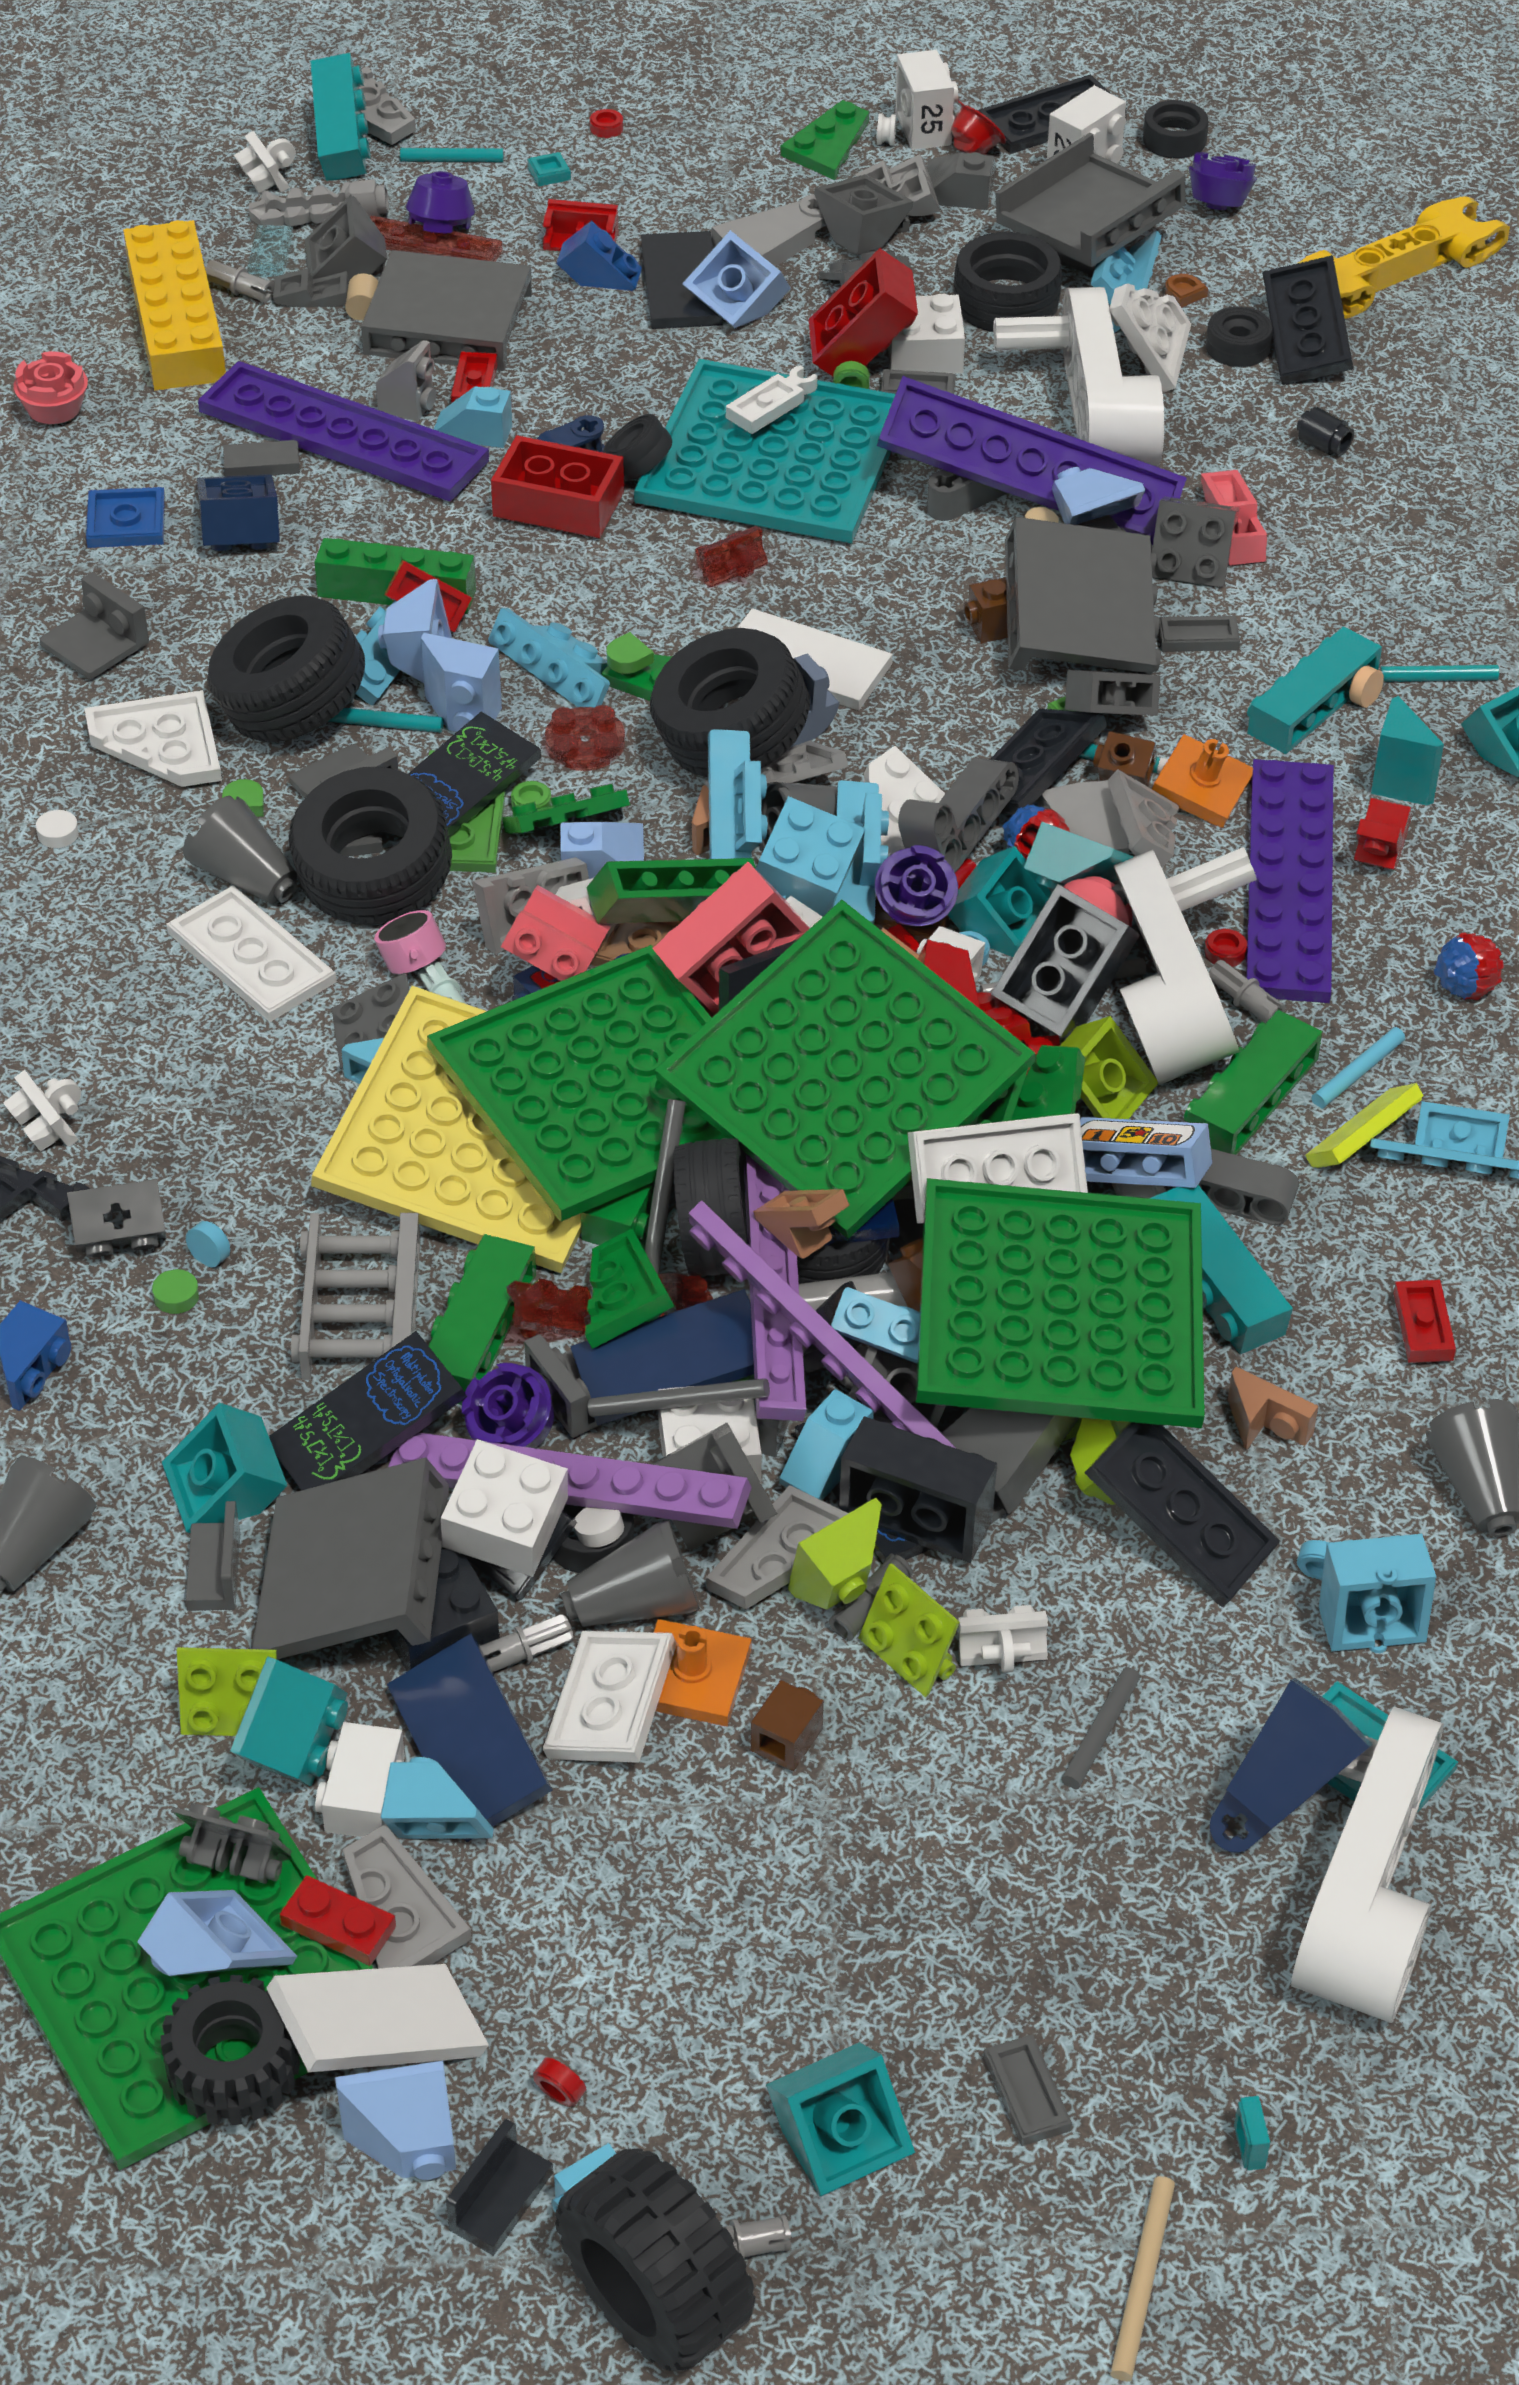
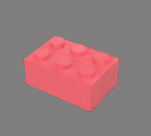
M747 862L737 872L733 873L711 896L701 902L678 926L669 931L652 949L674 976L716 1015L719 1012V968L797 940L810 928L777 890Z

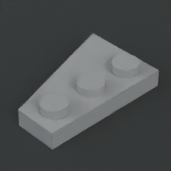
M368 66L362 69L364 86L359 87V89L363 90L366 110L361 111V113H364L366 116L369 133L393 145L416 131L415 118L397 98H391L387 94L386 86L381 81H375L373 73Z
M807 741L789 748L770 765L761 768V774L766 775L767 783H792L849 766L845 751ZM706 779L704 780L705 785L709 788V780Z
M1117 769L1108 779V784L1113 795L1112 802L1118 809L1121 818L1120 824L1129 840L1128 847L1135 856L1153 849L1160 866L1163 867L1174 855L1176 836L1172 830L1177 825V819L1174 815L1178 812L1179 805Z
M575 857L474 880L473 886L485 947L496 955L505 950L501 948V945L519 912L525 908L536 886L539 885L556 894L562 886L587 880L589 876L586 863Z
M789 1485L772 1504L777 1515L762 1523L758 1519L707 1575V1590L744 1609H748L789 1584L799 1542L848 1513Z
M386 1824L342 1849L344 1863L355 1897L396 1917L395 1930L375 1958L378 1968L432 1965L472 1940L470 1927Z

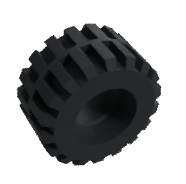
M231 1975L229 1982H220L219 1976L208 1979L209 1986L201 1989L198 1984L187 1990L189 1997L187 2000L178 1997L171 2006L173 2015H166L162 2025L164 2035H161V2049L169 2087L173 2089L174 2098L180 2106L187 2104L188 2113L197 2119L205 2113L208 2123L219 2125L222 2118H229L230 2125L242 2124L241 2117L251 2115L253 2121L264 2117L263 2109L269 2106L275 2110L283 2103L281 2092L290 2094L295 2086L294 2075L299 2074V2052L268 1990L265 1992L263 1981L253 1978L248 1984L243 1983L242 1975ZM228 2039H245L257 2044L249 2054L233 2061H216L204 2056L214 2045Z

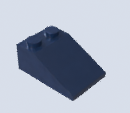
M272 474L197 478L203 546H210L211 550L214 551L232 550L234 548L233 544H249L251 549H267L272 547V543L280 542L278 499Z

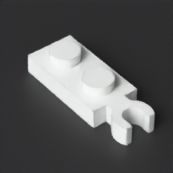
M802 366L794 367L787 378L777 374L726 405V418L753 434L803 403L804 395L813 393L817 389V375L813 374L808 378H804V367Z

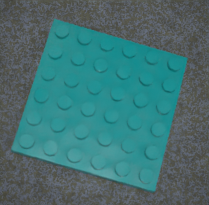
M698 359L665 427L673 439L672 446L666 456L654 468L641 476L634 490V503L853 543L891 454V451L878 447L877 443L895 394L817 380V389L813 393L805 394L803 403L751 434L726 418V405L777 374L784 378L790 375Z

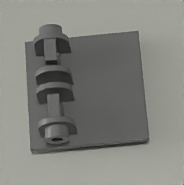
M406 973L383 982L331 1008L341 1070H343L341 1049L346 1044L385 1037L409 992Z
M191 1803L189 1811L172 1807L171 1812L194 1829L192 1837L184 1836L179 1848V1855L187 1857V1863L211 1869L215 1865L216 1871L223 1872L229 1863L234 1844H236L230 1863L231 1875L238 1876L240 1873L242 1877L264 1884L268 1880L277 1881L282 1871V1861L276 1860L277 1855L281 1853L290 1856L292 1851L279 1841V1833L268 1829L269 1825L267 1823L245 1816H239L237 1824L232 1823L231 1820L220 1817V1811L196 1803Z

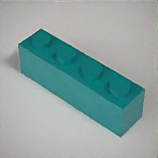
M350 52L310 60L317 151L326 181H333L367 174L365 159L371 158L368 140L366 137H363V135L369 134L366 116L364 113H361V111L366 110L365 96L363 90L359 89V87L364 86L361 66H354Z
M1344 626L1331 637H1326L1308 657H1302L1295 668L1285 676H1280L1262 696L1258 695L1252 700L1247 711V716L1249 717L1247 734L1287 754L1350 700V685L1359 669L1364 666H1370L1379 670L1382 646Z
M1199 1185L1196 1188L1176 1187L1151 1197L1150 1199L1201 1203L1203 1308L1207 1310L1216 1322L1217 1329L1222 1338L1230 1341L1241 1355L1286 1335L1293 1310L1292 1306Z

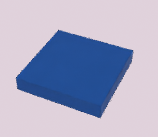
M164 487L88 491L87 548L164 545Z

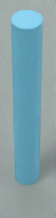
M1393 1027L1312 1095V1102L1321 1109L1326 1107L1405 1040L1403 1031Z

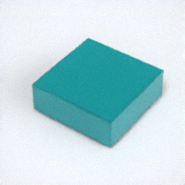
M560 152L527 159L528 169L538 187L571 180V170Z
M1259 2095L1241 2097L1237 2106L1234 2128L1243 2166L1247 2168V2171L1265 2169L1270 2139Z

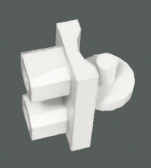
M254 131L245 135L250 146L234 156L258 193H262V191L269 189L273 185H276L280 192L289 189L288 183L278 169L290 166L295 158L296 151L291 142L286 139L273 140L266 149Z
M25 1070L14 1077L21 1086V1089L3 1103L21 1126L40 1112L42 1114L23 1128L40 1152L60 1138L67 1146L77 1142L79 1139L60 1115L62 1113L73 1115L78 1110L77 1104L81 1098V1090L76 1082L71 1079L58 1081V1079L53 1078L47 1082L48 1089L44 1094Z
M1031 1605L1014 1606L1008 1611V1614L989 1615L983 1609L965 1610L963 1617L959 1618V1661L961 1666L1000 1663L1002 1672L1005 1673L1014 1671V1662L1047 1660L1048 1618L1046 1611L1035 1612Z

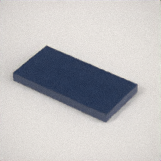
M742 1289L660 1316L653 1321L643 1322L592 1349L588 1340L570 1346L581 1380L588 1388L590 1397L596 1398L658 1391V1389L728 1383L753 1375L751 1303L746 1290ZM638 1412L595 1416L594 1418L597 1426Z
M471 1633L387 1683L421 1756L437 1761L492 1827L553 1791L477 1640ZM463 1838V1839H464L466 1842H469L470 1840H472V1839H474V1838Z

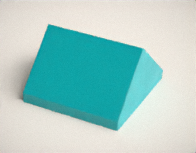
M1399 696L1391 699L1380 734L1371 794L1428 806L1434 803L1444 744Z

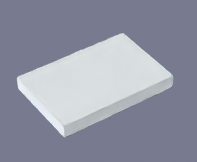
M582 1631L543 1746V1751L547 1758L554 1760L639 1763L677 1645L673 1634Z

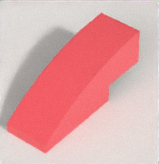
M1229 470L1202 473L1201 483L1207 503L1240 507L1238 521L1233 529L1228 565L1266 562L1267 533L1257 518L1258 503L1239 471Z

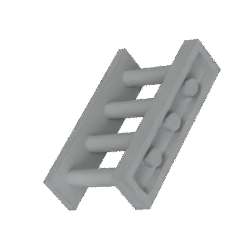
M310 1213L309 1231H301L300 1236L301 1258H306L300 1335H292L291 1359L292 1362H300L302 1380H311L313 1358H378L415 1332L421 1245L418 1213H400L399 1231H391V1236H322L320 1214ZM321 1254H391V1258H397V1265H389L388 1270H320ZM319 1288H388L389 1292H395V1300H386V1304H317ZM386 1322L387 1327H393L392 1335H384V1339H314L316 1323Z

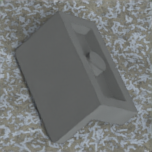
M226 1501L224 1523H191L186 1588L187 1611L236 1610L240 1526L236 1501Z

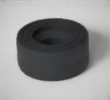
M1243 306L1223 308L1215 312L1208 322L1207 352L1214 360L1227 366L1250 367L1263 362L1270 353L1273 333L1272 323L1264 313L1253 308Z
M644 414L621 427L606 443L603 453L623 456L624 481H630L654 468L669 452L673 439L656 416Z

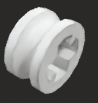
M879 113L877 145H882L886 141L890 146H894L896 114H892L891 117L887 118L883 113Z

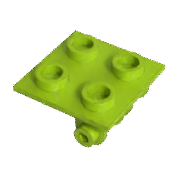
M891 1563L887 1567L858 1638L918 1692L927 1697L938 1676L942 1680H946L956 1669V1665L952 1663L953 1657L948 1653V1649L960 1622Z
M177 1647L181 1735L236 1736L267 1656L277 1659V1650Z

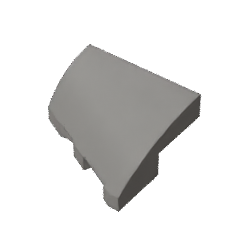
M921 154L890 169L883 160L855 174L856 177L866 174L911 199L913 207L907 214L909 216H925L941 211L926 163Z

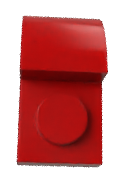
M1371 798L1365 819H1360L1357 829L1358 845L1354 861L1395 870L1411 823V807Z

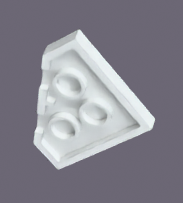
M1128 283L1115 288L1109 307L1112 322L1116 326H1120L1124 332L1131 351L1134 354H1138L1144 363L1147 375L1159 376L1162 392L1175 389L1191 322L1174 296L1165 295L1159 297L1158 292L1146 288L1137 291L1134 285Z
M203 690L84 708L92 747L181 787L222 781Z
M896 746L869 763L864 772V782L877 783L879 785V794H882V811H889L887 836H881V845L888 846V857L899 850L905 849L898 826V816L903 803L909 799L939 803L945 795Z

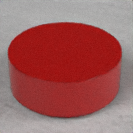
M601 109L594 112L589 118L590 131L597 137L612 138L623 132V116L615 110Z
M1217 929L1206 937L1204 954L1212 964L1223 960L1231 967H1234L1244 961L1247 951V940L1238 931Z
M545 2057L533 2073L537 2086L546 2095L567 2107L575 2106L587 2090L585 2083L574 2071L553 2058Z

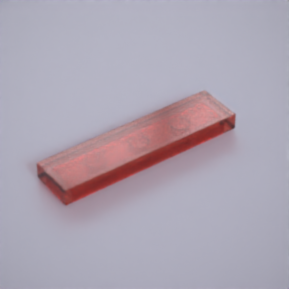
M370 216L385 238L386 250L494 262L497 261L503 251V242L497 239L452 231V233L429 232L423 230V225Z

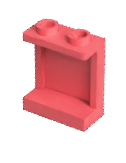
M537 885L525 908L516 917L501 948L563 981L588 969L611 925L597 924L595 916Z

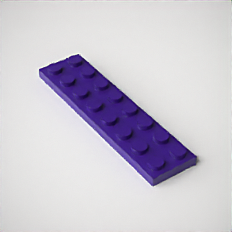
M237 361L198 399L199 412L279 441H298V448L449 502L489 462L488 448L241 361Z
M905 376L901 378L877 443L878 447L1059 511L1052 491L1053 482L1058 480L1057 475L1073 467H1079L1080 471L1092 468L1143 483L1145 492L1139 506L1111 515V517L1119 527H1122L1128 533L1150 535V543L1152 545L1160 499L1164 496L1180 498L1187 477Z
M1253 759L1249 860L1257 880L1248 884L1246 978L1248 980L1251 978L1257 979L1259 986L1264 991L1279 1000L1330 1003L1332 988L1334 765Z

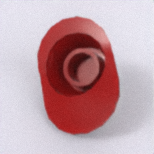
M959 100L956 102L960 106V110L952 124L951 132L954 136V146L959 151L966 153L976 152L985 155L998 143H1006V138L1002 131L989 118L976 109L964 105Z

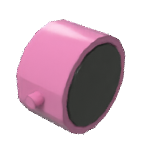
M426 910L409 912L392 919L382 926L374 937V941L388 970L394 974L409 973L420 969L440 957L446 949V943L432 913Z

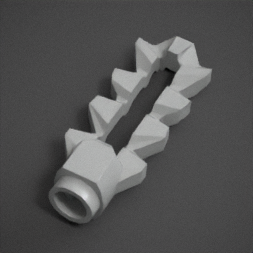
M371 179L353 181L352 183L344 182L338 194L333 193L323 185L315 186L310 196H305L300 188H291L285 199L269 191H262L261 200L249 203L248 211L251 221L259 224L262 229H276L283 225L291 227L303 225L311 221L313 223H322L347 197L352 195L358 200L372 221H380V214L389 213V200L386 185H377L376 180Z

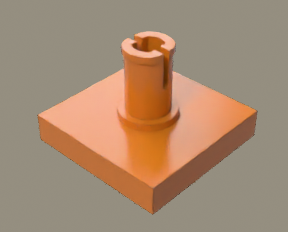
M1183 734L1154 782L1152 790L1179 805L1180 809L1223 828L1252 779L1253 767L1229 756V748L1223 742L1219 750H1216L1219 740L1209 739L1202 743Z
M658 1619L653 1633H672L677 1645L655 1712L728 1727L751 1653L752 1638Z

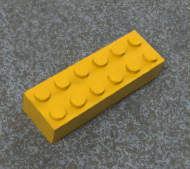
M176 220L167 224L138 225L134 228L123 229L127 264L154 391L216 383L226 373L224 351L194 220Z

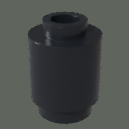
M1319 407L1305 411L1297 423L1299 440L1328 455L1336 454L1342 456L1349 449L1354 438V429L1349 427L1347 421Z

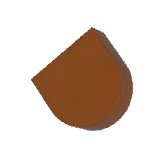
M1175 274L1166 280L1165 295L1174 296L1182 308L1208 296V287L1190 274Z

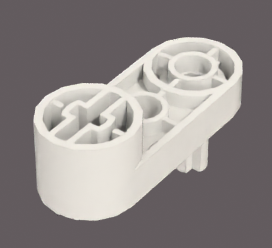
M1104 287L1066 288L1063 301V316L995 318L993 324L995 351L1063 349L1078 439L1153 466L1160 464L1164 442V405L1160 378L1157 375L1122 376L1108 298Z
M1242 847L1166 879L1153 849L1114 865L1127 902L1131 906L1133 917L1157 970V974L1121 988L1120 991L1158 1084L1161 1085L1239 1053V1047L1228 1018L1181 911L1256 881L1257 877L1245 848Z
M1397 1707L1392 1708L1379 1740L1365 1736L1373 1745L1338 1773L1360 1781L1362 1784L1309 1917L1291 1981V1986L1390 2023L1393 2022L1409 1983L1425 1934L1432 1904L1388 1888L1426 1789L1444 1726L1443 1723Z

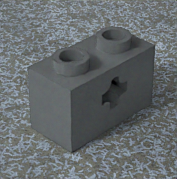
M1068 670L1065 710L1158 716L1161 676Z
M157 1179L67 1192L77 1253L86 1251L87 1257H102L114 1253L113 1247L131 1244L132 1250H146L157 1247L158 1240L167 1239ZM121 1211L122 1217L126 1218L123 1221V1228L114 1229L113 1223L108 1222L112 1220L113 1212Z

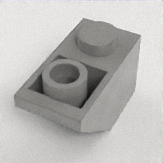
M423 340L392 361L376 381L378 410L418 422L426 410L432 409L436 400V390L432 384L434 360L430 354V342Z

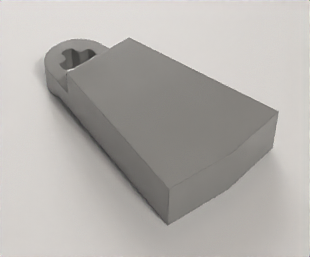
M811 194L798 202L712 226L713 248H715L731 230L776 267L815 243V232L827 224L814 194Z
M1108 780L1079 782L1047 789L1039 797V807L1058 812L1065 819V823L1071 833L1129 855L1127 834L1120 824L1121 818L1118 809L1112 802L1113 795ZM1119 880L1113 882L1116 885L1112 889L1122 900L1126 897Z

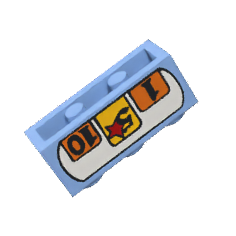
M1082 1117L1080 1119L1086 1181L1196 1188L1212 1165L1207 1123Z

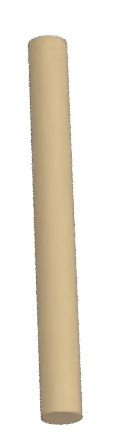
M1164 2176L1155 2177L1110 2373L1114 2379L1126 2382L1131 2381L1133 2377L1175 2182Z

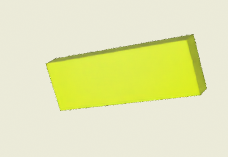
M1417 1083L1388 1089L1309 1151L1305 1156L1313 1168H1322L1338 1165L1369 1142L1371 1138H1374L1422 1100L1424 1095Z

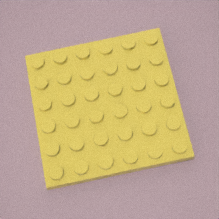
M411 986L312 1174L311 1186L400 1217V1213H418L419 1224L478 1245L483 1235L487 1234L535 1246L536 1265L562 1274L581 1233V1213L560 1222L427 1048V1035L486 1011Z

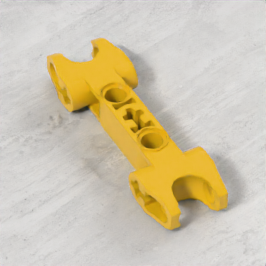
M1463 196L1443 200L1427 207L1419 215L1416 225L1360 247L1356 251L1340 258H1336L1327 250H1321L1306 256L1298 263L1333 255L1344 317L1348 319L1367 310L1375 298V292L1439 265L1455 260L1462 267L1469 268L1484 262L1508 242L1510 227L1499 220L1474 221L1477 218L1476 210L1479 203L1473 198ZM1497 233L1492 242L1485 244V240Z

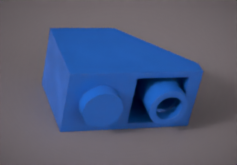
M593 221L589 222L562 244L556 263L580 286L627 291L636 289L642 269L631 254L626 253L613 241L608 232L601 230Z
M21 1300L0 1323V1363L11 1406L18 1411L24 1407L31 1397L35 1398L40 1394L45 1385L46 1378L56 1366H61L66 1362L71 1352L66 1319Z

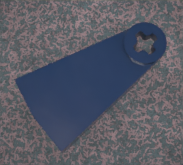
M1291 1679L1211 1817L1210 1832L1212 1838L1218 1846L1229 1852H1242L1249 1849L1373 1744L1335 1705L1298 1679ZM1227 1814L1233 1818L1240 1814L1245 1815L1248 1820L1245 1822L1244 1827L1249 1832L1246 1838L1240 1834L1233 1838L1226 1835L1225 1831L1229 1825L1224 1818Z

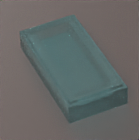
M257 225L248 263L249 274L258 277H275L285 274L293 238L291 226Z

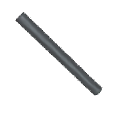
M668 1099L644 1250L658 1276L674 1181V1149L680 1142L686 1104L684 1101Z
M763 1378L596 1397L588 1400V1412L591 1417L764 1398L770 1395V1385L768 1379Z

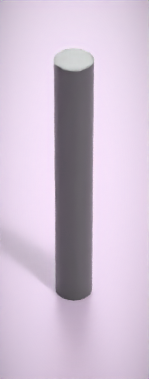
M1130 1667L1123 1668L1062 1777L1064 1785L1075 1790L1081 1786L1140 1680V1674L1135 1669Z

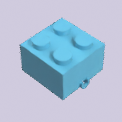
M788 796L759 859L756 870L785 900L792 896L823 917L835 904L866 828Z
M1423 1534L1395 1535L1327 1543L1319 1610L1331 1651L1369 1648L1374 1653H1383L1386 1651L1387 1646L1427 1641L1436 1574ZM1375 1640H1381L1382 1646H1375Z

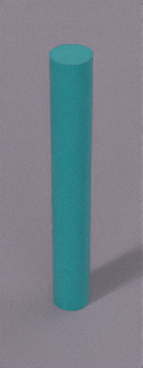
M400 148V161L504 162V148Z
M1498 665L1380 666V671L1384 677L1383 682L1490 681L1499 679Z
M343 708L339 714L328 721L442 733L444 725L443 717L354 708Z

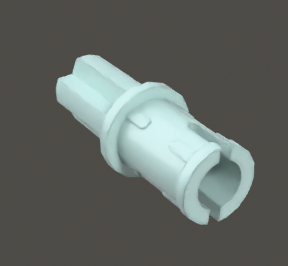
M438 961L430 963L418 971V975L428 991L467 1004L460 994L461 989L458 982L448 976Z

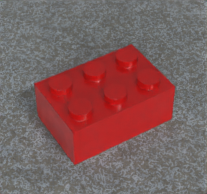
M879 248L808 319L813 364L833 376L837 366L848 361L859 362L867 368L868 363L879 352H884L890 346L893 338L904 328L910 327L918 315L913 270Z
M516 435L491 479L493 516L600 538L624 494L623 456Z

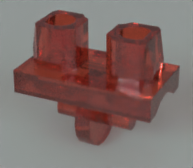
M754 526L742 532L738 531L730 534L727 538L710 545L706 544L696 548L697 565L702 570L704 583L709 587H713L737 576L746 578L754 573V569L769 564L762 545V528Z
M541 1278L533 1284L514 1280L506 1287L508 1295L514 1302L515 1311L512 1316L514 1326L520 1329L524 1337L532 1338L539 1334L543 1336L545 1333L580 1338L585 1334L586 1325L584 1317L589 1314L587 1306L588 1300L591 1299L590 1290L587 1287L574 1285L569 1290L558 1289L553 1281Z

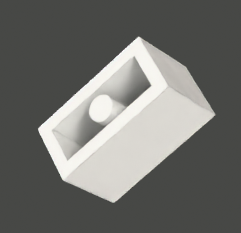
M343 1722L339 1740H332L329 1745L326 1762L327 1770H330L328 1782H320L316 1794L315 1810L323 1815L325 1832L364 1837L385 1824L381 1819L390 1763L404 1762L405 1758L402 1730Z

